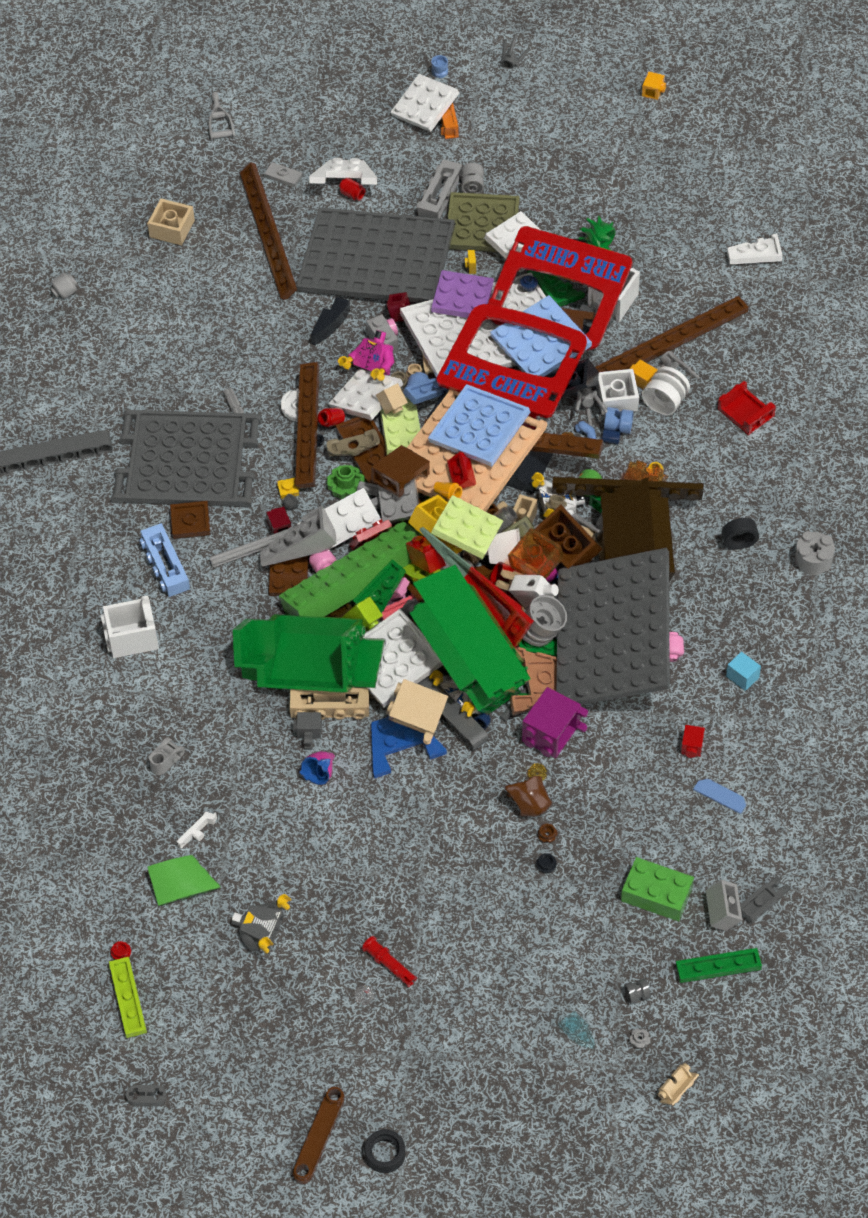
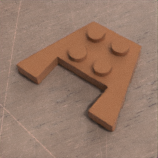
M521 647L515 648L524 661L523 667H528L526 672L531 680L526 682L528 695L511 696L512 715L530 710L547 687L556 691L557 657L539 652H528L525 648Z

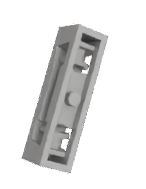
M443 159L441 164L437 165L435 175L429 181L428 189H425L423 192V199L417 204L416 211L419 217L441 218L450 200L451 192L455 191L461 179L462 164ZM443 178H444L443 184H445V185H444V187L442 188V190H441V192H440V194H439V196H438L439 201H438V203H437V200H436L435 198H436V196H437V194H438V192H439V190H440V188H441V186H442V180H443Z

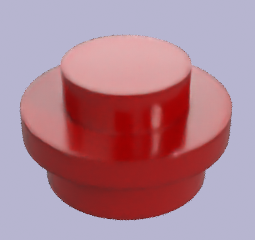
M123 941L116 942L110 951L112 958L117 960L130 957V945Z

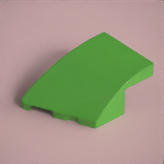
M193 855L148 866L158 906L221 888L220 884L208 874L209 872L199 864V861Z

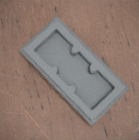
M272 162L264 173V177L295 188L303 177V173Z

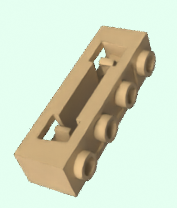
M351 688L347 693L290 689L291 718L297 719V712H321L322 720L325 718L341 720L345 717H354L355 719L369 717V689ZM311 694H314V697H301V696H300V695H311ZM346 694H359L358 696L346 697Z

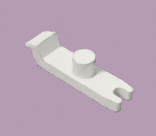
M205 812L178 839L177 846L182 849L193 837L198 841L202 840L204 833L200 830L208 823L214 825L217 814Z

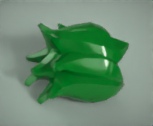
M598 216L597 222L587 218L586 220L591 227L580 228L586 235L578 237V239L587 244L611 250L608 246L613 241L616 233L613 222L609 225L603 222L600 216Z

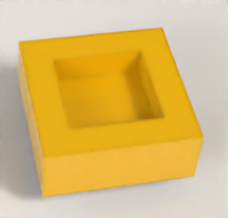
M468 250V257L464 258L465 268H469V274H476L475 250Z
M295 478L277 481L281 499H284L287 494L299 496V490L295 486Z

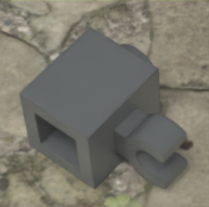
M297 712V720H293V732H297V738H304V749H313V739H321V712Z

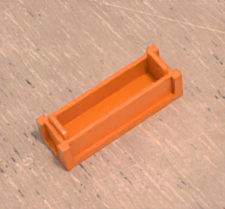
M453 103L441 117V135H444L445 139L459 137L458 122Z

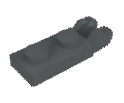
M779 876L762 885L740 904L742 916L750 924L754 923L790 890L788 884L782 886L777 892L773 889L781 881Z

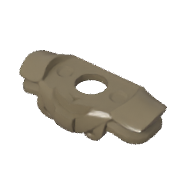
M371 429L361 435L341 440L332 439L327 441V453L329 456H357L378 445L380 438L377 431ZM352 441L359 443L354 449L348 447V444Z

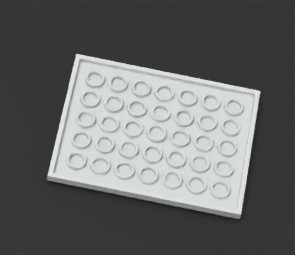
M532 273L515 277L503 305L504 308L523 312L546 297L539 285L531 292L522 289L520 279L527 275L533 276ZM495 282L494 285H493V289H492V292H491V296H492V294H493V292H494V288H495V285H496L497 282ZM498 291L495 299L501 300L503 293ZM434 299L400 308L403 320L437 378L467 318L431 312ZM489 319L484 320L467 352L504 367L516 366L491 337L490 332L500 325L491 322Z

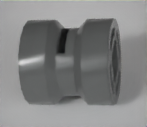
M645 978L638 980L637 984L632 982L624 984L625 993L630 1004L637 1002L640 998L643 1000L651 998L650 988Z

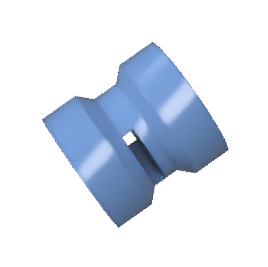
M443 55L434 56L431 60L432 75L436 78H443L448 74V59Z

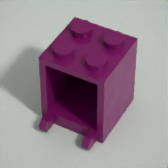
M547 687L522 721V741L527 747H534L540 750L544 756H552L556 759L576 730L581 732L587 731V725L581 722L580 718L587 717L588 710L581 707V704Z

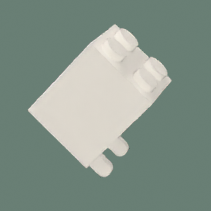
M631 268L611 316L618 323L639 294L640 271ZM588 287V306L598 310L604 294Z
M143 596L138 600L103 606L104 614L101 615L107 649L108 652H112L113 658L159 649L148 596Z

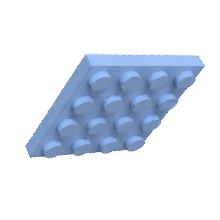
M549 295L523 311L524 313L545 318L581 331ZM504 323L490 332L491 337L522 372L544 377L560 367L570 347L569 343L558 338L509 323ZM587 336V346L585 350L592 346V342L588 339ZM572 352L570 358L576 357L578 353Z
M466 384L429 435L428 440L432 444L455 453L462 451L468 458L492 467L530 414V409Z

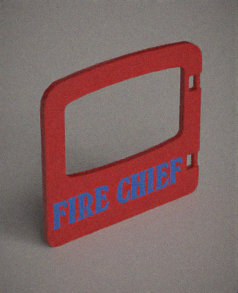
M529 226L521 227L488 304L503 307L515 276L520 269L557 276L593 288L604 294L591 328L585 334L592 342V346L585 351L595 349L602 341L633 264L632 258L625 254ZM518 244L523 245L521 252L516 251ZM498 291L503 293L501 300L495 299ZM490 320L491 322H493V323H495V324H497V325H502V324L505 323V322Z
M481 304L474 307L469 314L437 376V384L457 392H461L467 384L526 406L530 409V414L550 418L554 414L586 349L587 339L581 331L545 318L500 306ZM486 319L528 328L570 344L556 375L552 378L537 376L494 364L473 356L467 351L482 322ZM572 352L578 353L575 359L570 358ZM551 394L557 395L554 401L549 400Z

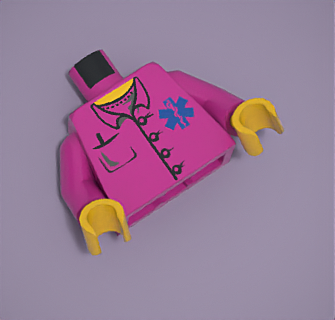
M376 330L374 339L364 338L358 347L348 355V358L346 356L340 357L338 364L343 366L344 369H349L351 367L350 362H353V365L371 371L370 375L374 380L382 381L385 378L384 375H390L391 367L394 364L393 346L384 343L386 332Z

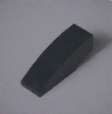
M336 297L330 310L323 308L311 333L312 345H317L324 341L341 326L350 312V300Z

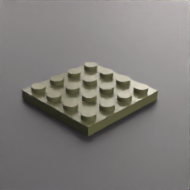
M451 192L448 219L455 220L456 225L449 249L498 252L484 239L485 234L519 213L520 196Z

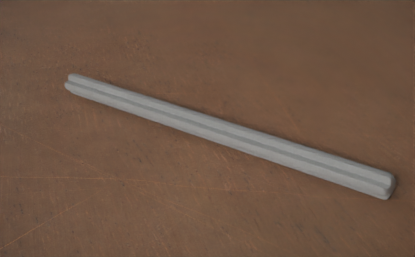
M379 496L370 499L375 509L381 507ZM286 529L211 556V565L216 567L261 551L275 539H282L289 531Z

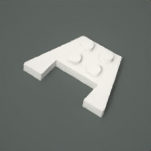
M333 158L309 176V183L325 184L326 178L331 177L361 178V184L377 185V176L364 160L358 158H351L350 160Z

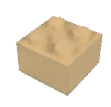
M160 199L147 223L149 237L182 245L195 221L193 206Z

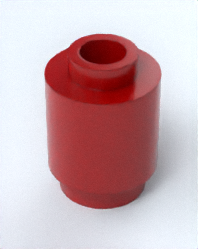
M350 178L343 179L339 185L340 193L353 200L360 201L366 192L362 184Z
M339 407L325 408L318 414L319 423L325 427L335 426L345 420L344 411Z

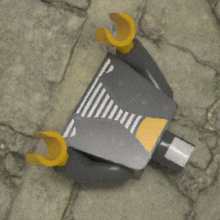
M286 894L280 895L276 901L249 906L246 915L234 913L232 924L240 927V938L250 951H264L266 954L270 952L284 919L283 910L281 909L288 910L290 908L287 902L292 899Z

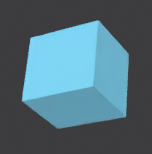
M741 651L727 665L726 677L746 691L759 679L761 666Z

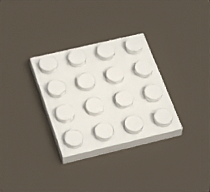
M401 608L365 633L363 637L385 639L376 687L368 688L383 707H386L391 701L396 699L397 696H394V691L398 682L402 683L403 679L418 684L443 665L423 633Z

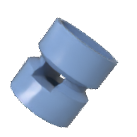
M608 407L604 430L616 431L618 429L620 433L630 434L634 411L626 409L619 411L618 408Z

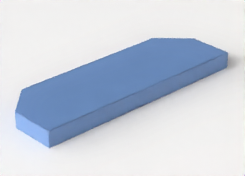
M710 779L698 781L693 788L694 791L739 814L746 807L743 796Z

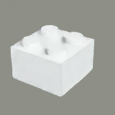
M633 369L599 372L596 390L606 409L613 407L618 408L619 411L623 409L638 411L639 394Z

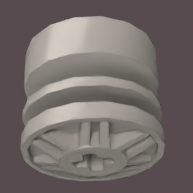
M547 595L538 596L531 601L524 612L534 622L523 639L531 645L540 647L546 646L555 638L567 622V612L560 601Z

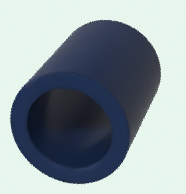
M604 430L603 442L619 444L620 432Z

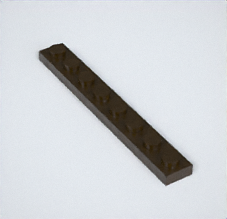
M553 477L552 494L594 495L601 497L602 493L608 492L611 494L618 491L619 487L630 483L636 485L642 483V481ZM649 481V489L659 490L661 497L668 499L695 501L702 500L704 483Z

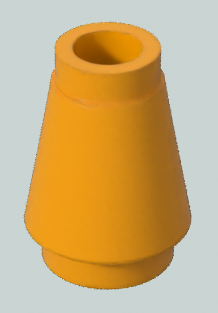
M437 481L434 484V492L450 500L452 495L457 498L462 496V487L458 483Z

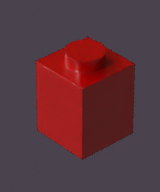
M685 725L681 754L689 758L701 757L705 727Z

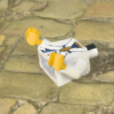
M536 472L531 477L534 480L532 485L533 487H540L539 500L544 512L543 516L547 518L554 510L547 508L545 503L549 502L550 496L559 494H552V483L545 480L541 473ZM560 495L567 502V506L564 508L571 515L576 513V506L585 504L584 496Z
M438 670L432 672L429 678L434 679L433 684L435 686L441 684L440 686L462 707L461 712L466 711L468 717H471L472 714L480 713L467 693L459 690L450 675H443Z

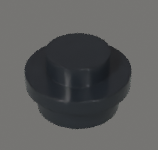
M544 853L538 857L536 866L542 873H551L556 869L557 861L553 855Z

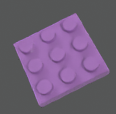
M442 270L431 312L468 318L474 307L488 304L494 285V278Z

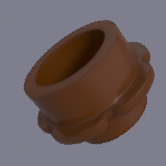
M543 824L538 829L539 839L542 842L548 841L551 843L558 834L552 824Z

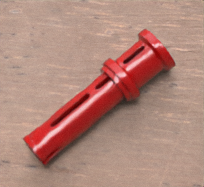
M371 936L365 941L362 951L368 952L374 957L376 963H382L404 982L407 987L414 984L412 981H416L417 977L390 954L387 947H383L378 943L375 936Z

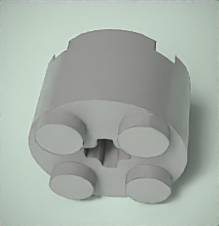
M807 531L803 533V536L797 542L795 563L802 572L809 575H820L831 568L835 551L832 537L819 532Z

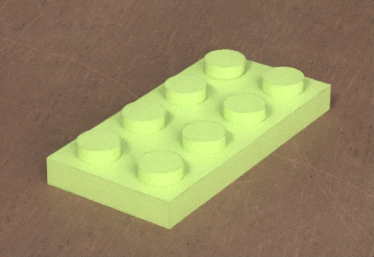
M406 398L408 403L402 406L403 410L396 414H393V412L385 414L383 408L380 410L386 455L401 445L408 447L420 431L417 406L408 398Z

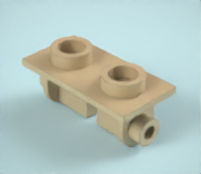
M686 1063L679 1065L671 1075L675 1082L668 1078L659 1088L658 1096L661 1098L659 1102L668 1105L677 1103L683 1093L693 1085L699 1074L689 1072L691 1068Z

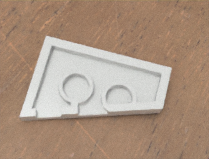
M773 234L771 238L765 240L764 238H759L757 242L752 244L746 242L727 248L729 264L782 261L783 256L777 234Z

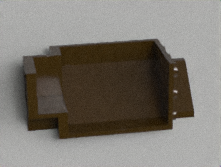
M648 477L641 479L642 483L636 485L630 483L619 487L618 491L614 493H602V513L596 522V528L600 530L597 533V542L603 549L598 553L599 561L667 548L669 551L670 582L675 574L668 498L661 497L659 490L649 489Z

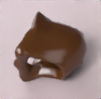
M533 776L524 782L506 785L504 788L507 791V796L513 799L519 806L521 816L538 817L544 814L552 805L541 776Z

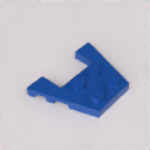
M389 716L371 722L374 778L391 773L386 755L422 743L430 760L447 754L446 748L434 736L431 743L426 745L423 742L424 733L389 720Z

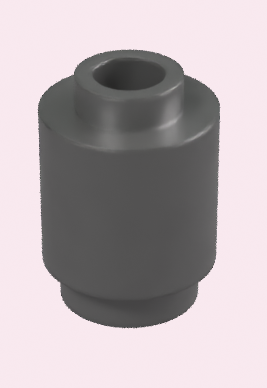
M510 506L502 507L493 514L503 520L498 531L499 533L513 524L517 518L515 510Z

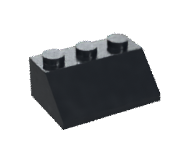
M589 359L579 361L561 398L598 385L599 371ZM558 369L550 372L544 377H554ZM551 394L549 400L554 401L557 395Z
M530 451L506 483V486L534 494L537 487H533L532 482L534 480L531 477L536 472L544 474L554 453Z

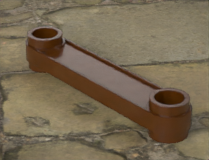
M331 1087L327 1090L294 1166L293 1176L299 1184H307L313 1178L343 1107L345 1097L344 1092L339 1087ZM333 1095L340 1096L338 1100L330 1099ZM301 1170L308 1171V1174H306L305 1176L298 1175V1172Z

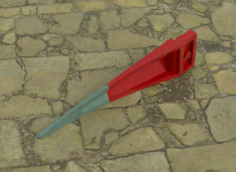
M424 527L420 528V532L450 567L456 565L467 583L475 587L516 648L534 621L522 610V606L428 530Z

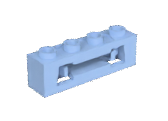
M162 523L141 530L142 538L139 539L140 545L143 550L146 549L148 552L146 557L149 564L153 563L154 565L152 569L155 577H160L161 581H159L162 592L166 591L168 596L171 597L190 590L189 579ZM161 542L163 543L164 553L172 570L168 571L169 577H167L166 568L158 551L163 550Z

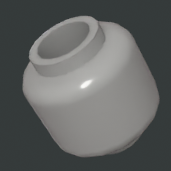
M61 273L52 280L53 288H51V291L56 297L60 296L66 299L76 292L78 284L70 273L68 275Z

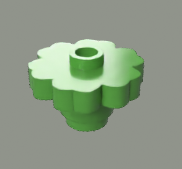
M352 465L338 466L332 470V475L327 477V487L332 491L334 497L344 499L357 492L359 482H365L364 475L360 474L359 468Z

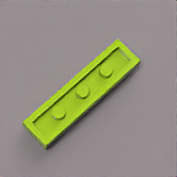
M129 957L109 961L126 1038L147 1033Z

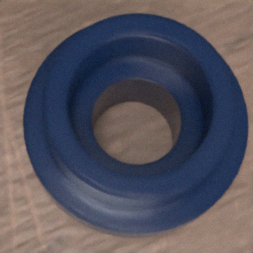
M527 275L520 279V285L524 291L531 292L537 287L538 280L534 276Z

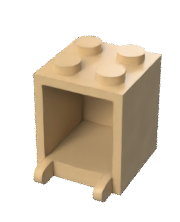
M403 679L402 683L398 682L394 691V696H397L395 702L391 701L388 706L387 714H389V720L424 733L423 742L428 745L431 743L448 696Z

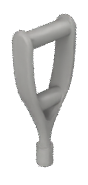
M213 92L212 100L214 107L209 117L210 139L235 137L231 117L219 104L218 93ZM226 117L231 130L212 132V120Z

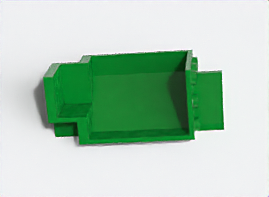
M453 565L413 582L425 602L415 605L410 615L459 690L467 693L478 712L490 714L509 701L511 696L519 694L521 692L519 687L531 680L521 664L524 661L475 587L467 583L457 566Z
M274 614L268 620L245 619L233 629L234 667H241L242 678L257 681V687L345 693L352 687L375 688L385 639L363 638L365 636L363 619Z

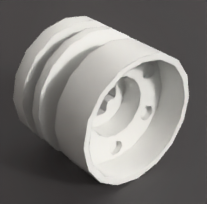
M660 367L642 391V398L651 410L665 416L672 415L690 391V384L687 378L678 370L672 367Z

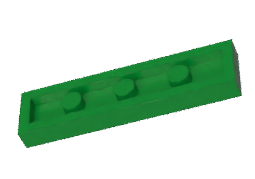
M752 948L676 961V969L680 983L758 971L762 970V964L758 949Z

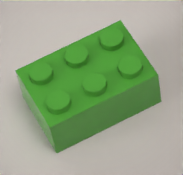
M636 857L622 889L621 902L679 922L693 889L694 877Z

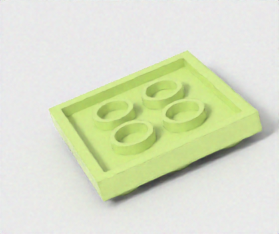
M452 495L431 534L483 559L503 520Z

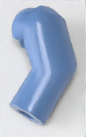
M580 421L575 425L576 432H584L587 438L597 439L595 429L585 421Z

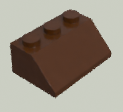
M559 505L533 530L568 569L590 562L603 550L562 505Z

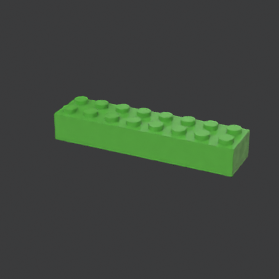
M404 521L396 524L395 527L381 533L378 537L366 542L363 546L351 551L348 555L334 561L331 565L319 570L316 574L304 579L301 583L279 595L284 612L287 615L325 617L353 600L391 560H394L403 568L410 564L411 560L406 543L422 534Z

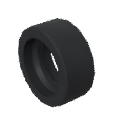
M750 518L734 519L724 525L721 530L724 544L731 550L748 548L759 539L756 522Z
M389 1129L373 1132L367 1138L364 1149L368 1166L379 1173H391L402 1166L405 1160V1143L402 1137L397 1132ZM380 1141H391L397 1146V1156L388 1162L378 1161L372 1154L374 1145Z

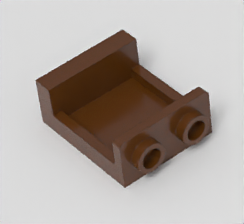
M401 445L371 466V481L394 495L401 497L404 494L405 484L420 473L426 477L430 474V461Z

